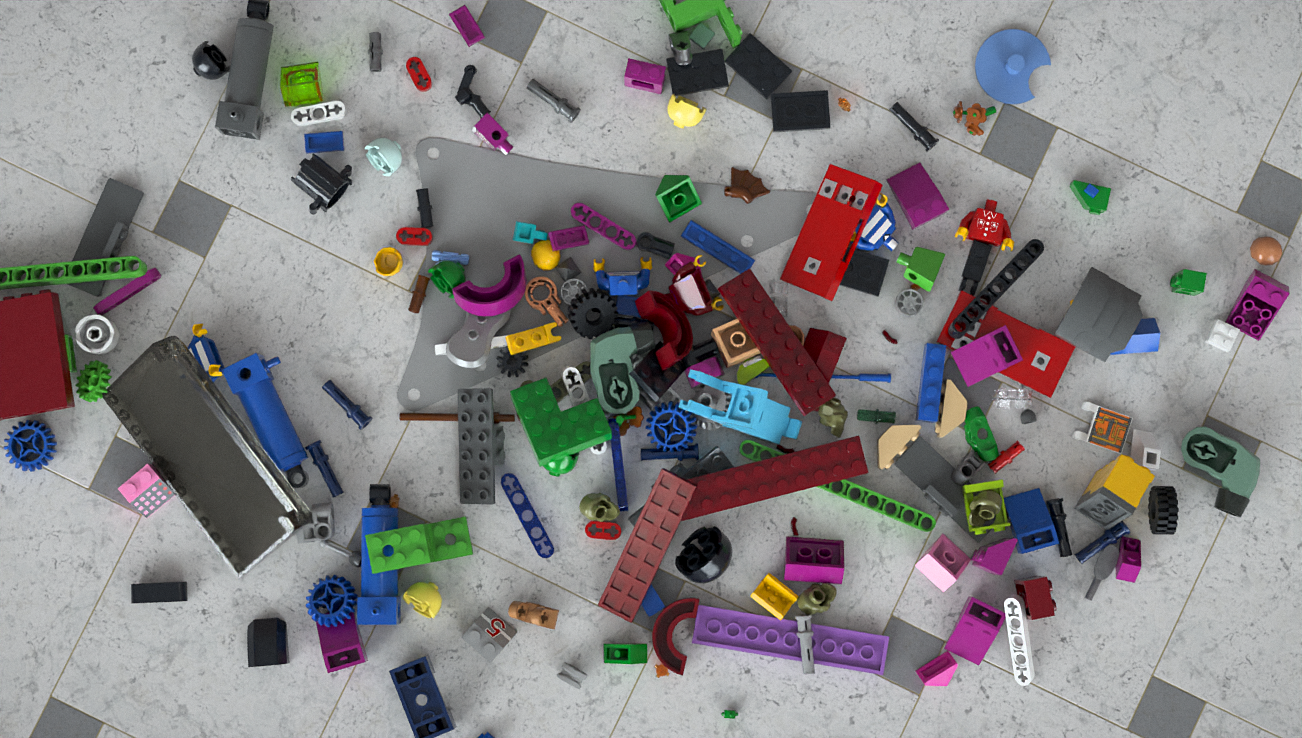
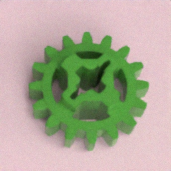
M95 360V362L90 361L89 365H84L85 369L80 370L81 376L77 377L79 382L75 385L79 388L76 391L77 394H80L79 398L88 402H97L98 398H103L102 393H107L106 387L110 386L108 380L112 378V376L108 375L111 370L107 368V364Z

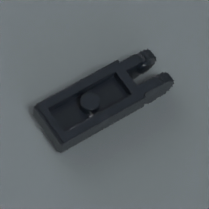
M973 240L961 275L962 280L958 291H963L966 287L967 279L973 280L970 295H975L992 248L991 245Z

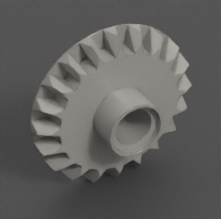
M700 385V389L695 391V397L691 399L713 409L727 412L732 395L708 385ZM695 413L691 414L693 417H696L695 422L697 425L704 429L713 430L723 425Z

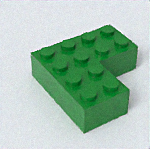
M547 377L510 391L511 400L539 467L612 439V431L598 398L561 411Z

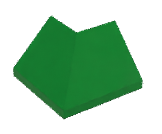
M664 175L655 193L669 223L702 204L689 175Z

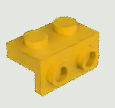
M770 573L762 579L751 594L754 600L779 620L785 616L799 597Z

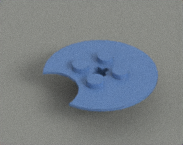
M1008 29L993 34L982 44L977 53L975 72L980 86L990 97L1006 104H1021L1035 98L1029 89L1028 83L1031 73L1040 66H1051V61L1046 47L1037 37L1023 30Z

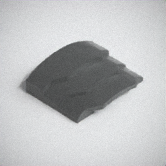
M1091 267L1054 335L1095 358L1106 362L1111 353L1125 349L1143 316L1139 306L1142 295Z

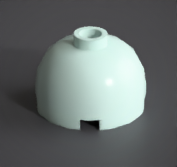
M377 138L365 147V150H368L366 157L377 171L381 168L385 172L384 176H390L400 167L402 162L401 147L396 141L387 138Z

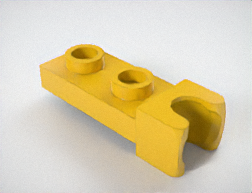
M549 323L506 336L505 339L510 354L514 355L561 341V336H553L551 334V329L556 327L557 323Z

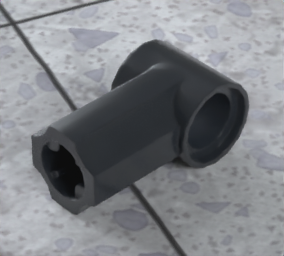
M648 232L641 233L636 242L639 250L670 259L675 243L655 237ZM644 237L648 238L651 242L647 247L642 246L640 240Z
M711 338L695 346L692 345L690 352L681 360L685 369L700 363L702 360L718 354L719 350L714 339Z

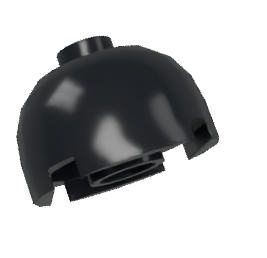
M205 41L193 53V70L200 77L216 80L230 71V66L226 67L224 62L227 59L216 45L212 44L210 46L208 45L209 41Z

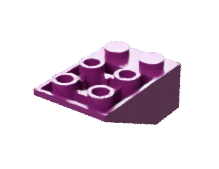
M1254 269L1244 284L1225 323L1240 329L1241 332L1259 341L1289 296V286Z
M1006 325L950 352L967 387L1023 360Z
M969 596L944 649L979 666L1006 618V614Z
M349 613L351 619L344 618L345 624L338 621L337 627L332 624L330 627H326L325 624L322 626L318 624V621L316 622L327 673L368 661L355 613Z

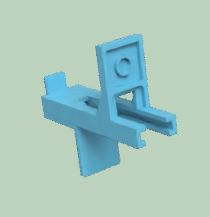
M690 369L689 378L732 395L727 412L713 409L689 400V402L680 400L679 408L721 423L723 427L741 431L767 442L780 444L782 436L797 439L802 421L789 418L788 415L791 408L768 399V391L723 381L703 372Z

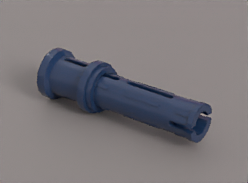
M328 380L322 386V389L347 412V417L351 418L359 426L360 430L364 429L372 421L373 418L371 416L368 417L361 410L360 405H355L332 380Z
M318 440L306 446L305 449L309 451L313 459V465L317 466L334 498L344 493L328 462L329 456L325 454L321 446V440Z
M698 443L689 445L688 448L680 445V451H677L676 447H674L673 453L670 452L669 447L666 452L663 451V448H641V461L678 459L680 461H683V459L699 460Z
M1121 521L1110 529H1105L1102 536L1076 553L1075 556L1083 564L1109 544H1116L1118 539L1125 534L1129 535L1131 532L1127 525Z

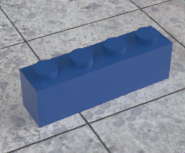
M932 343L924 345L916 421L938 422L946 345Z

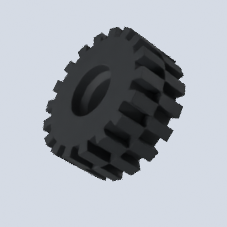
M589 288V292L585 289L582 290V295L577 293L575 295L576 300L571 299L570 303L572 306H568V318L577 333L584 338L587 336L588 339L593 340V336L596 338L600 334L614 329L612 325H616L618 322L616 320V317L618 318L616 310L618 309L606 292L603 293L601 289L595 291L594 288ZM592 308H598L600 310V317L594 321L588 320L586 317L587 312Z
M1174 486L1151 487L1150 497L1148 498V517L1152 534L1174 535L1176 532L1179 508L1177 507L1178 500Z

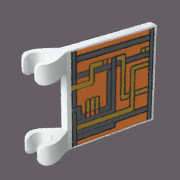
M1083 402L1081 408L1093 412L1094 415L1088 433L1074 431L1072 438L1122 454L1133 418L1090 402Z

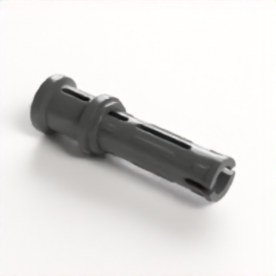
M534 78L528 83L526 89L554 107L557 114L561 113L569 119L570 123L577 118L581 111L580 108H575L569 104L566 98L561 99Z

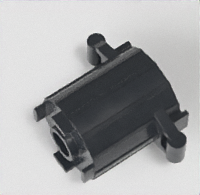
M313 153L310 160L304 158L299 164L301 168L296 178L291 177V181L315 200L309 205V212L314 215L320 208L327 212L328 209L338 202L348 186L352 185V180L349 178L352 174V167L346 165L339 173Z

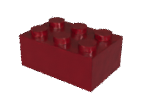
M1032 576L1014 580L1017 595L1021 596L1024 600L1027 619L1035 620L1055 616L1054 611H1057L1055 600L1051 598L1050 594L1053 591L1051 580H1048L1045 576Z

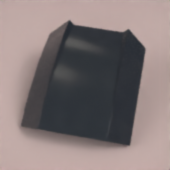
M279 618L255 619L248 625V667L290 663L287 624L285 621Z

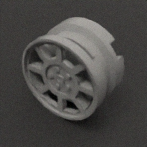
M579 279L567 280L561 288L563 301L567 305L572 306L570 301L571 299L576 300L575 295L577 293L582 295V290L584 289L588 292L585 283Z
M913 289L902 291L895 299L896 311L904 317L915 316L923 307L921 294Z
M564 662L562 665L563 669L557 674V677L569 685L580 689V683L586 680L588 675L575 666Z

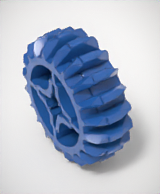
M669 401L668 406L665 402H662L661 407L655 406V411H651L649 413L651 417H648L646 420L650 423L646 425V429L651 430L647 433V436L654 437L650 442L654 443L657 441L656 448L659 449L662 445L664 446V452H666L668 447L671 453L674 452V447H676L677 451H680V445L688 448V442L692 443L694 441L691 436L697 435L694 429H697L698 425L692 424L696 421V417L690 418L692 412L687 413L684 409L679 408L680 402H677L675 406L673 401ZM664 413H672L669 420H659L658 418ZM679 416L684 420L686 428H684V425L679 423ZM673 421L674 430L670 433L669 425ZM657 426L665 432V438L661 436ZM674 434H685L684 438L671 441Z
M26 420L25 424L20 421L18 424L19 428L12 426L14 433L7 432L10 439H4V442L9 444L3 447L4 450H9L5 456L12 457L9 463H15V468L17 469L22 466V471H27L29 468L30 472H34L35 467L41 470L42 464L48 466L49 464L46 459L53 460L54 457L50 453L57 452L55 449H52V446L57 445V442L51 441L55 438V435H48L52 429H45L46 424L41 423L39 425L37 420H34L33 423L31 420ZM35 430L34 434H31L29 438L21 437L24 432ZM40 436H42L44 441V449L39 445ZM25 442L33 443L31 445H33V448L35 449H28V444ZM17 443H19L21 446V451L19 454L17 451ZM33 453L40 455L34 461H25Z
M326 575L325 581L319 578L318 585L313 583L315 588L313 590L308 589L311 596L306 597V600L309 602L305 604L309 609L307 612L312 616V620L318 621V624L322 626L325 624L326 627H330L332 624L337 627L338 621L345 624V617L351 619L349 613L355 612V609L352 607L357 605L355 599L358 597L354 593L356 589L354 586H351L352 583L349 580L346 581L344 577L339 578L337 575H333L332 579L329 575ZM334 588L343 589L344 594L336 593ZM319 608H327L330 614H322Z

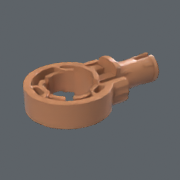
M536 277L530 280L525 290V298L532 308L540 310L543 315L547 314L544 310L545 308L558 324V327L563 326V322L566 324L569 319L557 305V303L560 305L562 301L558 297V291L554 282L547 277ZM544 282L552 286L551 288L546 284V287L550 290L547 299L537 301L533 295H530L533 300L530 301L528 296L529 290L530 294H533L535 288L545 285Z

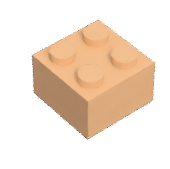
M738 319L712 329L711 336L718 347L726 368L761 354Z

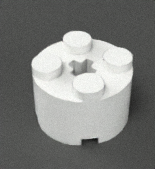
M89 315L82 318L75 330L77 344L83 350L97 355H104L113 350L120 337L116 324L101 315ZM96 331L99 332L100 335L98 338H96L95 335Z

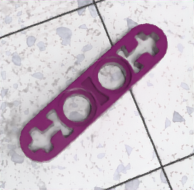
M576 203L571 207V215L576 221L623 250L630 251L636 246V238L632 233L583 203ZM582 207V211L586 215H588V212H591L586 222L583 221L585 219L583 215L576 216L575 208L579 209ZM592 217H599L601 223L599 226L593 227L590 224V219ZM613 226L617 229V234L614 237L606 234L608 227ZM621 231L624 232L622 237L625 239L632 238V245L624 246L625 242L622 239H619V242L615 241Z
M157 268L148 270L145 275L137 277L97 303L93 309L97 315L102 316L159 280L161 274Z

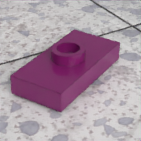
M466 5L449 14L468 47L485 38Z
M585 225L548 233L553 251L589 244Z

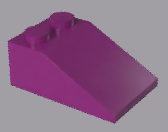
M920 162L886 179L912 230L948 212L949 208L944 198Z

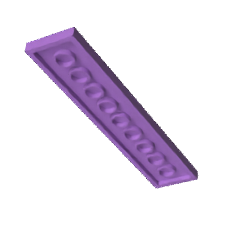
M698 605L692 643L802 662L800 638L796 634L798 632L797 621L779 620L776 617ZM811 624V629L814 631L812 636L814 664L879 675L884 674L889 636Z

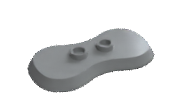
M511 309L495 316H477L466 311L464 324L447 342V357L453 363L465 368H476L482 365L489 357L491 341L495 333L509 320Z

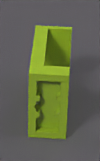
M1003 480L962 486L969 532L975 531V535L987 533L986 529L994 528V532L1006 530L1005 526H1011L1007 521L1002 492L1004 487ZM994 490L1002 498L1001 510L995 515L994 523L989 526L970 525L969 515L971 512L970 504L974 498L973 492Z

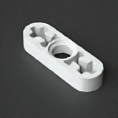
M340 101L310 105L294 109L291 113V120L297 126L339 120L345 117L347 109ZM335 106H339V108H342V110L339 111L338 115L335 112H329L331 116L328 117L326 107H328L330 111L335 110ZM316 109L324 111L322 118L317 119L314 117ZM310 110L312 120H309V117H303L301 122L295 119L298 113L301 112L302 115H308L307 111Z

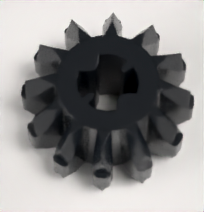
M506 346L508 352L505 353L501 349L500 353L504 356H497L496 358L502 361V363L497 364V367L501 368L504 366L501 370L502 374L509 370L507 374L509 378H511L512 372H514L516 377H519L517 370L525 373L522 365L527 367L529 364L523 362V360L529 357L528 355L521 356L524 352L511 355L508 346ZM514 356V359H518V361L515 362V366H512L511 364L508 365L510 357Z

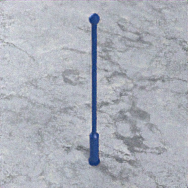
M761 373V374H759L758 376H756L755 378H758L759 376H760V377H777V376L775 375V373ZM860 373L859 375H832L831 377L835 379H858L859 381L891 383V373Z

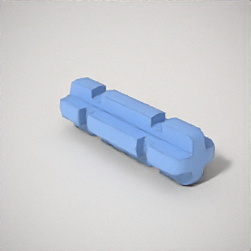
M433 250L432 260H450L455 263L459 262L462 265H468L469 255H459V253L446 251L442 253L441 251Z

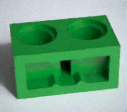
M1187 269L1175 273L1170 280L1172 292L1190 296L1203 293L1207 273Z

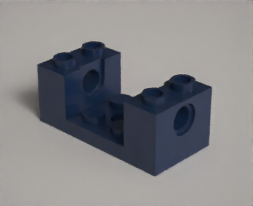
M429 655L389 671L415 738H435L457 727L450 709L447 710L435 680L434 673L436 672ZM420 694L427 697V703L423 706L419 705L416 701L417 696Z

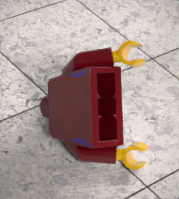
M697 255L694 262L690 261L678 269L672 278V284L668 286L670 293L665 294L675 301L683 311L696 316L712 312L714 308L718 311L724 308L723 305L716 306V303L722 301V299L716 297L712 300L700 269H696L697 266L702 267L706 264V261L702 264L697 263V259L703 255Z

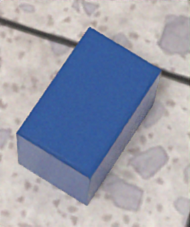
M1088 184L1084 192L1094 198L1099 190L1093 185Z

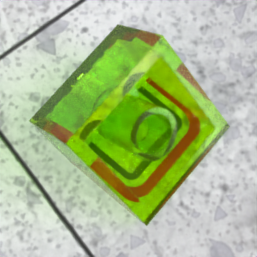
M319 62L281 67L280 89L285 107H296L301 104H315L323 101Z

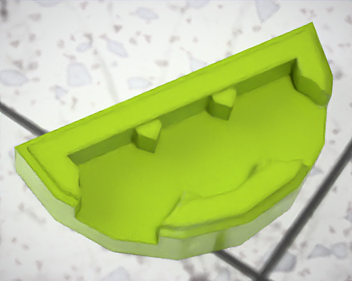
M763 358L761 361L754 362L747 367L741 364L737 372V381L741 385H746L770 366Z

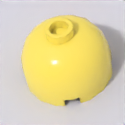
M675 94L671 95L667 106L668 115L674 120L673 124L682 129L685 126L692 127L697 125L704 117L707 109L703 106L702 109L697 108L698 103L680 95L676 98Z
M417 582L411 585L403 594L404 601L408 605L411 602L415 606L413 609L427 618H434L442 605L441 594L437 591L439 588L432 582Z

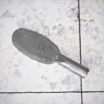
M1115 545L1105 547L1096 561L1094 567L1095 577L1085 595V598L1092 601L1101 581L1109 577L1117 564L1119 549Z

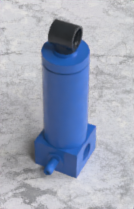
M255 353L222 369L232 393L238 395L274 472L284 471L287 475L288 484L293 488L305 487L309 482V476L303 470L301 462L308 459V456L272 383L274 377L270 368L280 364V358L277 356L266 361L263 355ZM250 370L251 376L246 379V373ZM297 473H300L303 478L299 484H296L293 479Z
M370 484L369 500L371 505L370 508H362L361 597H357V625L401 624V596H398V569L372 574L365 535L398 529V508H390V484ZM386 545L383 553L386 556H391L394 553V549L391 545Z

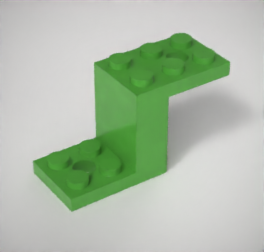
M659 0L675 33L684 31L717 15L732 48L734 49L740 45L743 33L738 24L735 25L733 21L734 14L730 7H726L724 2L726 0H685L675 5L676 0Z
M466 517L365 535L372 574L473 555ZM450 533L456 537V542L453 545H449L445 541L446 536ZM386 545L393 547V555L386 556L383 553Z

